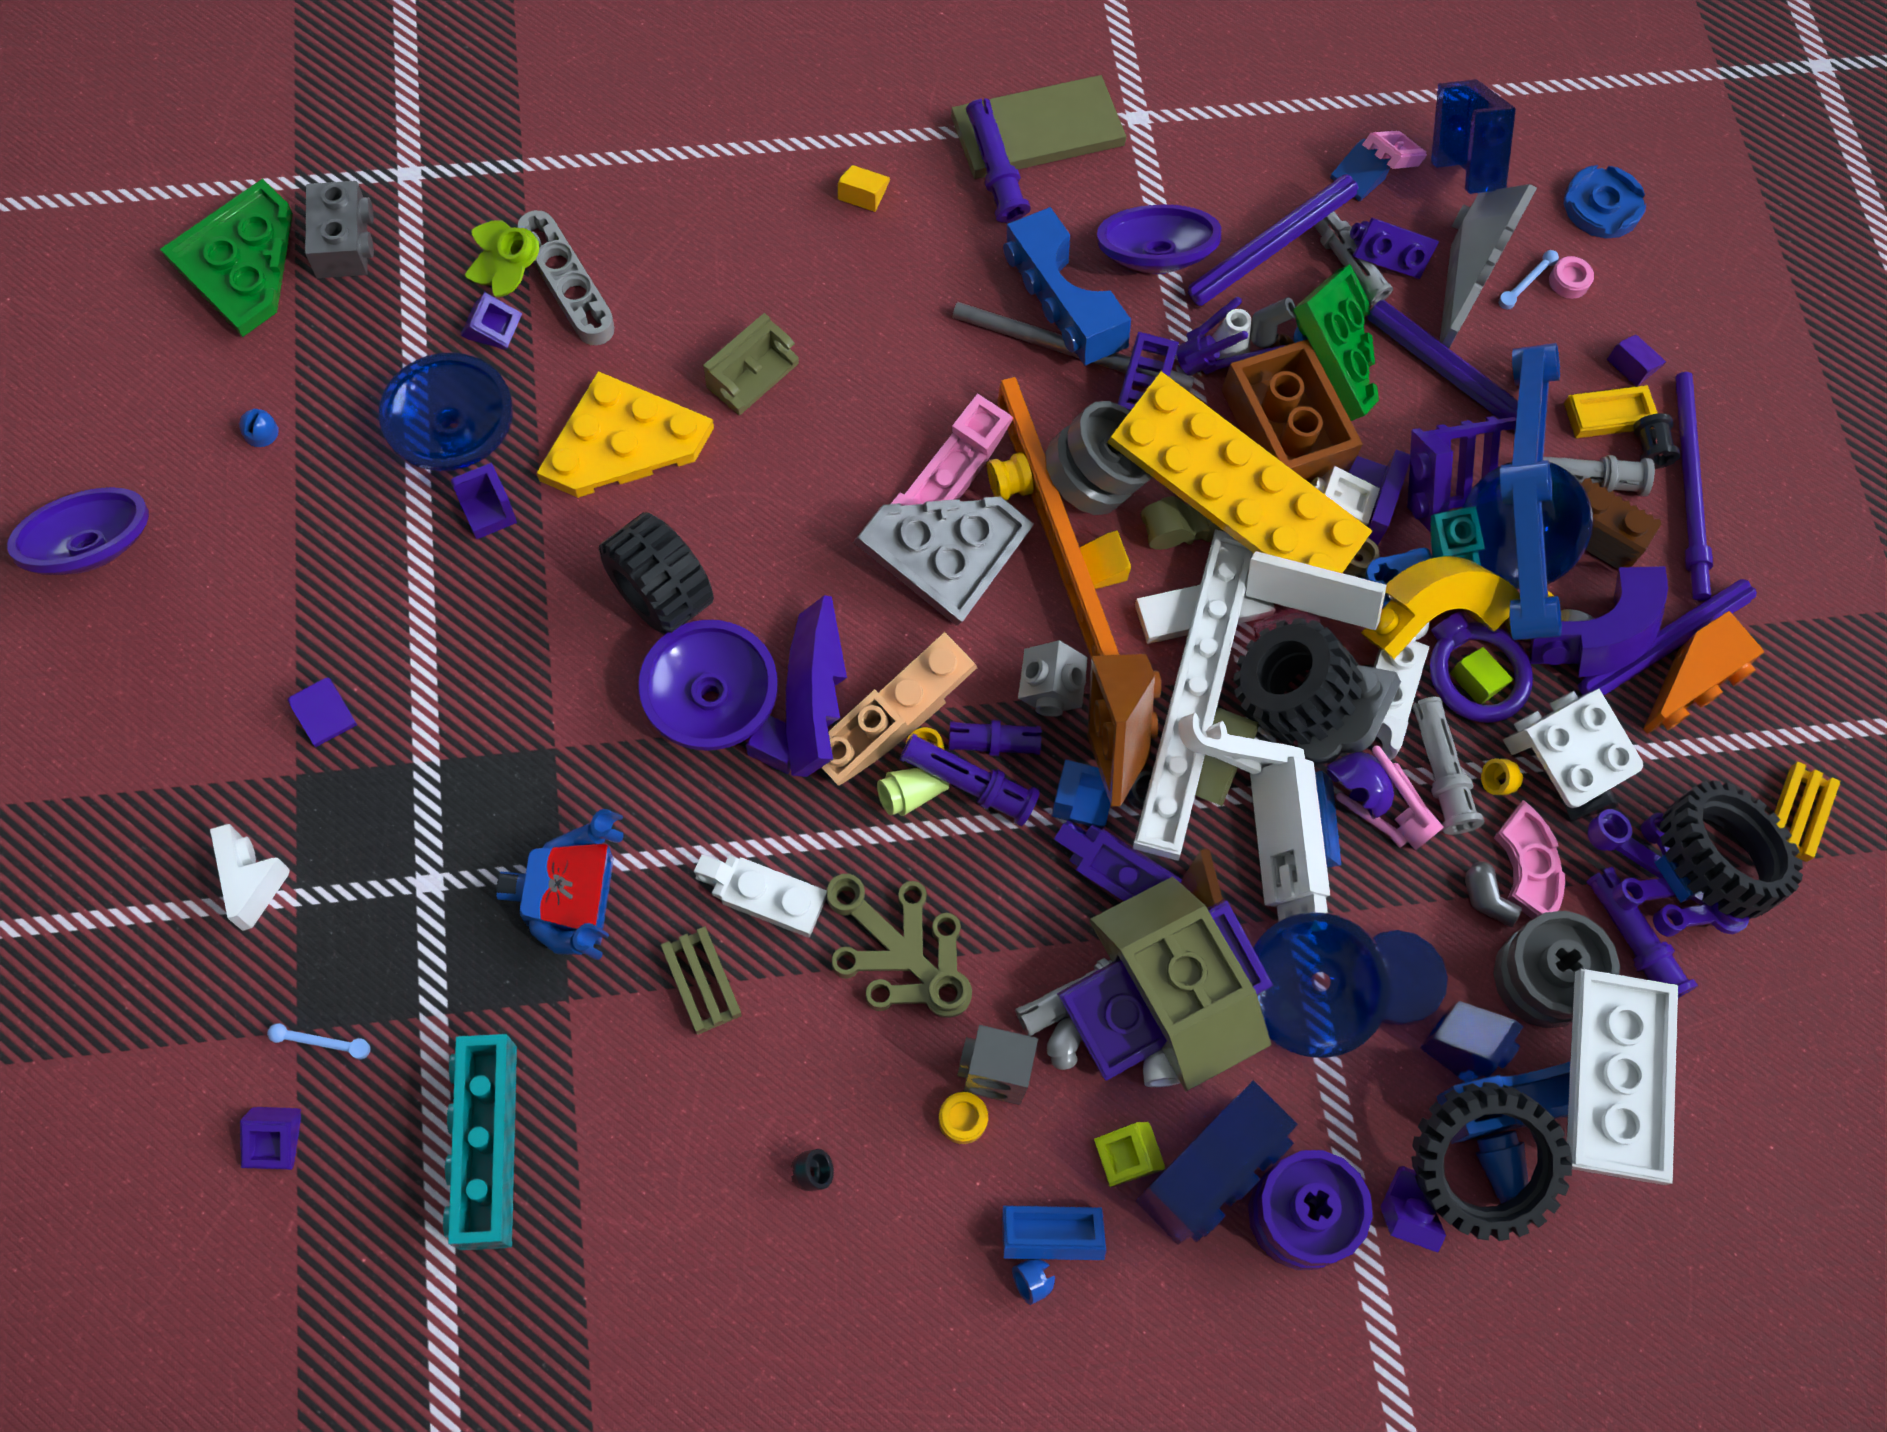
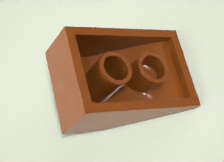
M1146 654L1100 655L1091 657L1087 737L1111 806L1122 805L1149 758L1151 739H1156L1158 736V718L1156 712L1153 711V698H1160L1161 678L1159 671H1153Z

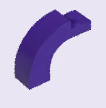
M1665 566L1619 567L1614 592L1615 608L1604 616L1592 620L1561 621V637L1531 639L1529 649L1530 663L1551 665L1577 664L1578 677H1589L1616 671L1636 661L1649 650L1659 634L1668 592Z

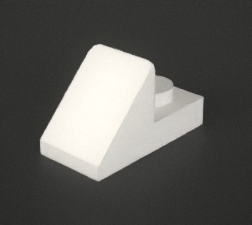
M230 824L210 829L227 918L242 931L250 929L255 925L286 880L290 870L279 858H271L256 863L255 852L250 839L247 836L242 837Z

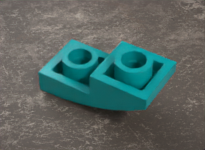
M1476 506L1431 515L1433 558L1446 556L1461 557L1481 565L1478 551L1484 550L1485 547Z

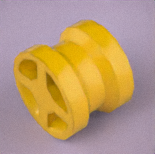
M1024 453L1013 454L1010 460L1003 462L999 459L987 462V473L994 497L1001 496L1007 501L1011 495L1016 493L1022 496L1033 493L1032 473Z

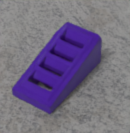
M1138 332L1118 405L1131 411L1135 404L1128 402L1137 403L1144 394V392L1131 389L1132 385L1148 388L1156 377L1136 372L1137 367L1158 373L1162 371L1170 377L1179 342ZM1143 350L1166 356L1165 362L1142 357L1141 352Z

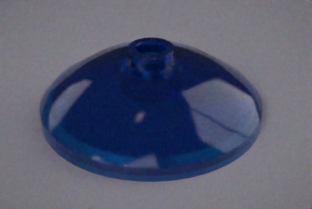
M462 353L433 354L408 364L388 383L379 405L381 430L392 450L408 463L434 471H451L465 468L489 456L506 437L513 417L512 398L503 377L485 361ZM450 424H459L453 429H446Z
M1549 462L1552 477V500L1541 501L1547 584L1561 578L1576 565L1588 546L1593 528L1592 506L1584 487L1570 472L1552 462ZM1501 466L1485 475L1474 486L1466 498L1463 508L1476 506L1485 547L1484 550L1478 551L1481 566L1505 579L1517 590H1520L1514 504H1503L1500 487Z
M1300 913L1274 924L1254 945L1253 949L1273 984L1270 988L1257 994L1269 1038L1279 1046L1295 1054L1312 1058L1335 1057L1358 1048L1380 1027L1388 1011L1391 999L1390 971L1385 956L1378 944L1356 923L1332 913ZM1323 972L1329 976V988L1321 989L1315 984L1314 977L1316 973Z

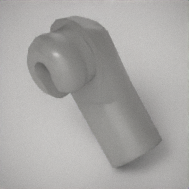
M1070 1017L1061 1020L1057 1024L1047 1043V1054L1051 1056L1052 1065L1059 1070L1072 1068L1078 1060L1075 1052L1082 1039Z

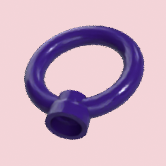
M1461 611L1451 615L1431 630L1437 639V643L1430 658V675L1436 692L1451 710L1472 721L1494 723L1508 719L1522 709L1532 690L1533 672L1525 650L1517 640H1513L1509 633L1501 628L1494 632L1480 622L1468 623V620ZM1469 640L1486 641L1502 650L1510 660L1514 670V686L1510 695L1502 702L1494 705L1477 704L1461 695L1453 685L1448 671V661L1453 650Z

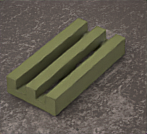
M706 926L697 929V933L688 936V934L680 936L679 940L670 943L668 941L661 944L697 1035L742 1016ZM701 943L729 1009L722 1013L719 1012L693 946ZM681 951L685 952L711 1016L706 1020H701L675 954Z

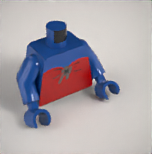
M601 809L596 812L590 823L546 842L543 848L531 850L528 857L526 874L501 871L498 876L497 899L521 902L520 916L526 926H529L531 935L555 954H585L595 960L601 959L603 955L602 952L593 948L594 944L601 945L602 937H609V933L605 932L603 928L614 858L608 844L602 843L605 840L613 843H619L623 840V832L611 829L615 821L623 819V815L607 809Z

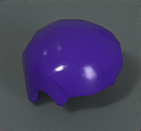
M1355 752L1326 766L1329 777L1334 782L1340 781L1347 789H1352L1349 795L1351 799L1364 802L1363 807L1368 809L1372 819L1382 816L1391 807L1394 797V785L1376 757L1369 753Z

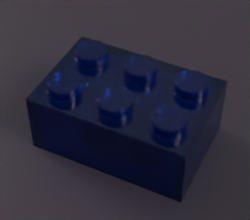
M1253 1080L1135 1202L1177 1245L1189 1237L1198 1242L1203 1236L1206 1237L1226 1216L1219 1209L1225 1202L1229 1207L1232 1206L1237 1200H1241L1260 1180L1254 1173L1257 1167L1265 1171L1289 1150L1294 1142L1288 1135L1298 1124Z

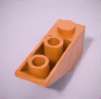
M1730 611L1697 631L1678 650L1643 728L1647 735L1661 725L1667 731L1672 729L1690 715L1686 708L1695 702L1700 708H1703L1723 693L1719 686L1727 681L1736 686L1756 671L1752 663L1765 651Z

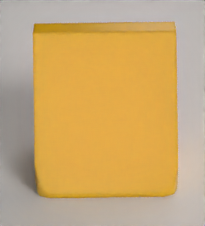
M852 165L839 179L838 200L876 212L890 182V177Z
M1118 531L1107 533L1080 547L1095 589L1128 580L1131 565Z

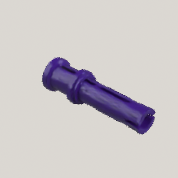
M985 98L983 104L982 99L974 100L965 109L986 167L987 174L984 183L986 189L993 194L997 207L994 212L997 221L1000 223L1013 222L1027 215L1031 207L1029 201L1023 199L1018 184L1021 177L1018 169L1010 164L990 100Z
M914 733L909 737L899 759L977 797L976 802L979 803L980 807L984 809L992 807L1014 818V824L1020 827L1028 820L1039 797V789L1035 787L1026 789L1006 779L1005 772L999 769H992L990 772H987L959 758L955 754L949 753L917 737Z
M1613 867L1604 869V874L1601 875L1599 872L1586 881L1636 957L1633 959L1635 964L1633 966L1637 972L1643 971L1650 981L1678 985V998L1698 987L1694 979L1686 977L1673 957L1675 950L1672 945H1668L1666 941L1660 942L1639 908L1625 910L1615 902L1613 889L1621 881Z

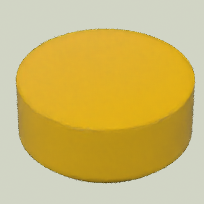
M958 1092L949 1096L943 1102L939 1112V1126L946 1138L954 1143L968 1144L979 1139L984 1133L988 1123V1111L986 1105L978 1096L969 1092Z

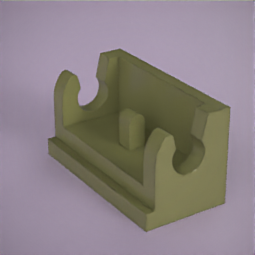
M763 313L703 365L707 389L740 416L799 364V357L790 349L795 343L782 329L770 320L768 315Z

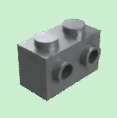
M357 181L306 184L305 254L316 278L367 275V258L374 256L373 241L370 232H367V223H373L374 216L371 200L369 197H363Z

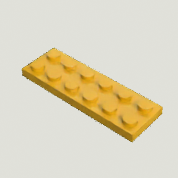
M1162 371L1107 442L1253 553L1257 551L1343 573L1372 532L1365 524Z

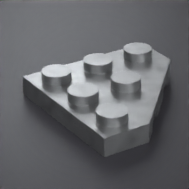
M1001 496L984 497L982 500L960 501L959 499L928 501L924 504L901 506L900 503L885 504L878 509L853 543L957 626L969 614L1034 523Z

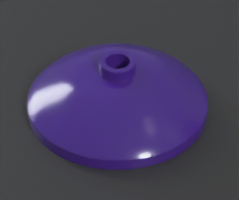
M1146 205L1126 209L1108 217L1100 224L1097 230L1098 246L1111 260L1128 268L1152 274L1174 272L1200 262L1208 257L1221 242V225L1216 218L1202 210L1181 205Z
M106 487L77 492L44 505L22 520L12 531L7 542V550L18 567L33 573L67 575L88 572L115 560L136 542L147 524L149 510L144 499L132 490Z
M721 620L693 621L681 625L672 633L668 632L648 652L639 675L640 700L650 723L661 735L671 742L694 750L724 749L748 739L768 719L775 705L778 690L776 667L766 646L747 629ZM708 692L719 694L718 698L714 701L703 699V696Z

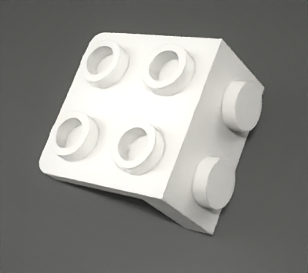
M1599 688L1581 697H1578L1575 691H1572L1550 703L1553 712L1544 717L1540 715L1539 711L1526 716L1514 723L1517 732L1503 739L1511 755L1531 747L1533 748L1564 803L1570 808H1576L1640 772L1643 768L1642 759Z

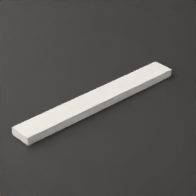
M1215 529L1133 845L1135 850L1177 861L1180 858L1205 757L1204 754L1189 750L1183 744L1179 734V722L1181 718L1196 713L1200 719L1199 729L1205 737H1207L1205 731L1213 724L1247 587L1250 560L1254 554L1224 531Z

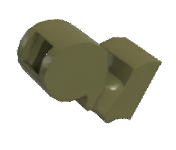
M1175 496L1161 498L1162 500L1148 505L1140 513L1148 533L1147 540L1149 546L1153 549H1168L1182 542L1190 545L1194 540L1200 539L1211 542L1215 529L1223 531L1192 506L1186 505Z

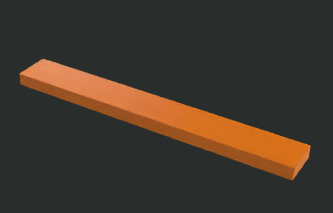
M1012 377L1001 380L997 404L999 408L1013 416L1007 432L1015 453H1024L1029 463L1034 485L1031 497L1090 657L1119 655L1059 491L1053 485L1046 469V457L1017 379Z

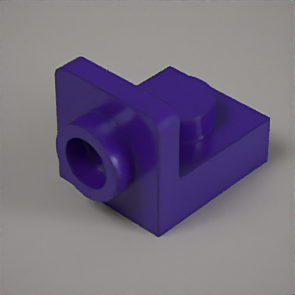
M1400 1166L1380 1207L1390 1235L1438 1253L1446 1237L1439 1217L1418 1187L1414 1177L1417 1176L1415 1170Z

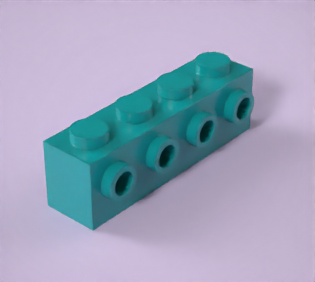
M507 1034L456 1036L455 1054H451L449 1059V1079L451 1084H454V1101L448 1105L447 1129L448 1133L452 1134V1154H448L445 1161L446 1184L450 1186V1206H446L444 1209L443 1232L445 1238H448V1244L459 1250L512 1248L517 1046Z

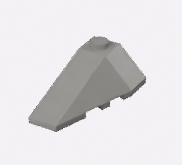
M1527 184L1479 192L1471 207L1463 204L1452 225L1453 228L1458 229V232L1450 249L1439 341L1447 348H1450L1537 187Z

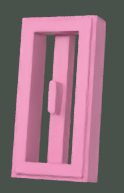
M1400 131L1370 133L1362 144L1368 150L1378 149L1374 155L1379 159H1390L1387 165L1392 169L1418 167L1427 156L1425 150Z

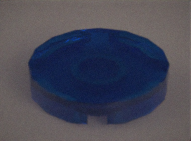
M1400 930L1379 933L1362 945L1352 961L1351 972L1354 996L1368 1014L1382 1023L1391 1025L1417 1024L1434 1013L1446 996L1448 976L1444 961L1433 945L1417 934Z

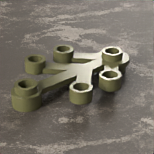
M840 874L834 877L827 887V901L830 908L840 915L851 914L888 951H856L852 947H841L832 956V969L834 973L841 978H851L858 971H910L923 984L891 985L883 979L874 980L866 989V1002L868 1006L875 1011H885L892 1004H927L929 1009L940 1017L952 1018L962 1014L971 1002L972 988L969 980L957 971L956 940L961 929L959 919L951 913H942L933 921L932 935L939 942L937 969L923 956L922 908L926 903L927 893L921 883L908 881L899 889L898 902L903 909V937L864 900L865 889L861 880L851 874ZM909 890H915L921 895V899L919 902L911 904L904 899V894ZM842 891H850L854 894L855 899L850 904H842L837 900V896ZM942 922H949L955 927V931L949 936H944L940 934L937 927ZM844 955L851 956L855 960V965L848 970L841 969L837 965L838 959ZM944 987H950L955 990L957 997L951 1002H945L939 997V991ZM876 988H884L888 991L889 998L882 1003L876 1002L871 997L872 991Z

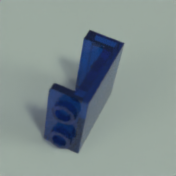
M1477 79L1438 83L1431 163L1436 168L1460 165L1465 169V190L1469 194L1492 192L1497 189L1507 188L1516 108Z

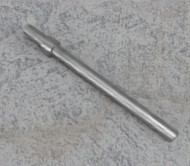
M957 302L953 312V318L1079 358L1075 352L1071 353L1066 348L1060 334L964 303ZM1114 353L1092 363L1126 373L1131 357ZM1138 367L1136 370L1138 373L1157 377L1159 374L1158 372ZM1171 370L1170 378L1190 392L1195 378Z

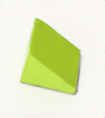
M1484 647L1463 658L1450 672V675L1477 704H1484L1514 680Z

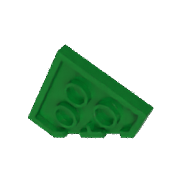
M262 178L160 250L165 259L244 337L277 313L293 213L289 204Z
M1348 264L1330 275L1293 308V311L1296 314V324L1299 331L1308 338L1350 421L1365 416L1379 401L1378 386L1374 383L1370 384L1369 367L1375 365L1373 338L1370 333L1364 332V317L1370 315L1369 300L1351 264Z

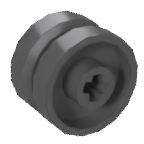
M1110 401L1094 402L1086 407L1072 420L1069 426L1064 428L1050 441L1045 453L1046 469L1056 489L1073 506L1093 515L1111 513L1153 478L1107 443L1130 412L1125 407Z
M1565 910L1545 912L1529 921L1519 931L1510 936L1496 955L1493 974L1497 992L1512 1013L1526 1023L1542 1028L1566 1027L1573 1022L1575 972L1580 969L1619 975L1620 964L1614 944L1600 926L1586 916Z

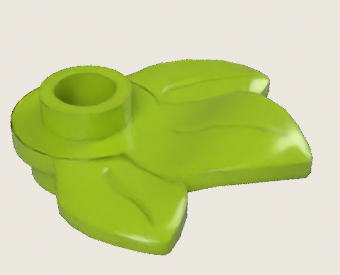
M502 220L483 223L472 229L471 232L474 240L484 251L467 270L465 276L477 284L492 285L494 296L499 298L510 294L519 286L525 268L530 266L538 256L539 241L530 230L516 227L511 228Z

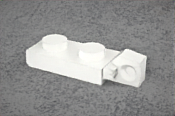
M701 854L694 870L697 880L715 886L712 895L721 899L723 905L809 938L827 898V890L741 857L738 859L729 855L726 863Z

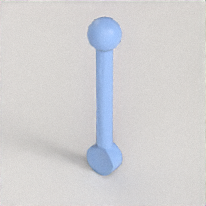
M1554 250L1546 251L1543 254L1542 261L1511 292L1506 291L1502 293L1498 302L1499 306L1507 310L1513 308L1517 301V296L1548 266H1553L1558 262V253Z
M280 1023L270 1026L267 1032L269 1040L274 1043L290 1040L347 1051L355 1059H364L370 1053V1045L362 1038L347 1042L290 1031Z

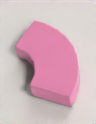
M1523 800L1495 835L1494 839L1507 852L1513 866V887L1507 900L1522 907V912L1535 919L1545 912L1559 911L1565 889V873L1562 872L1561 860L1557 850L1559 845L1554 834L1536 810Z

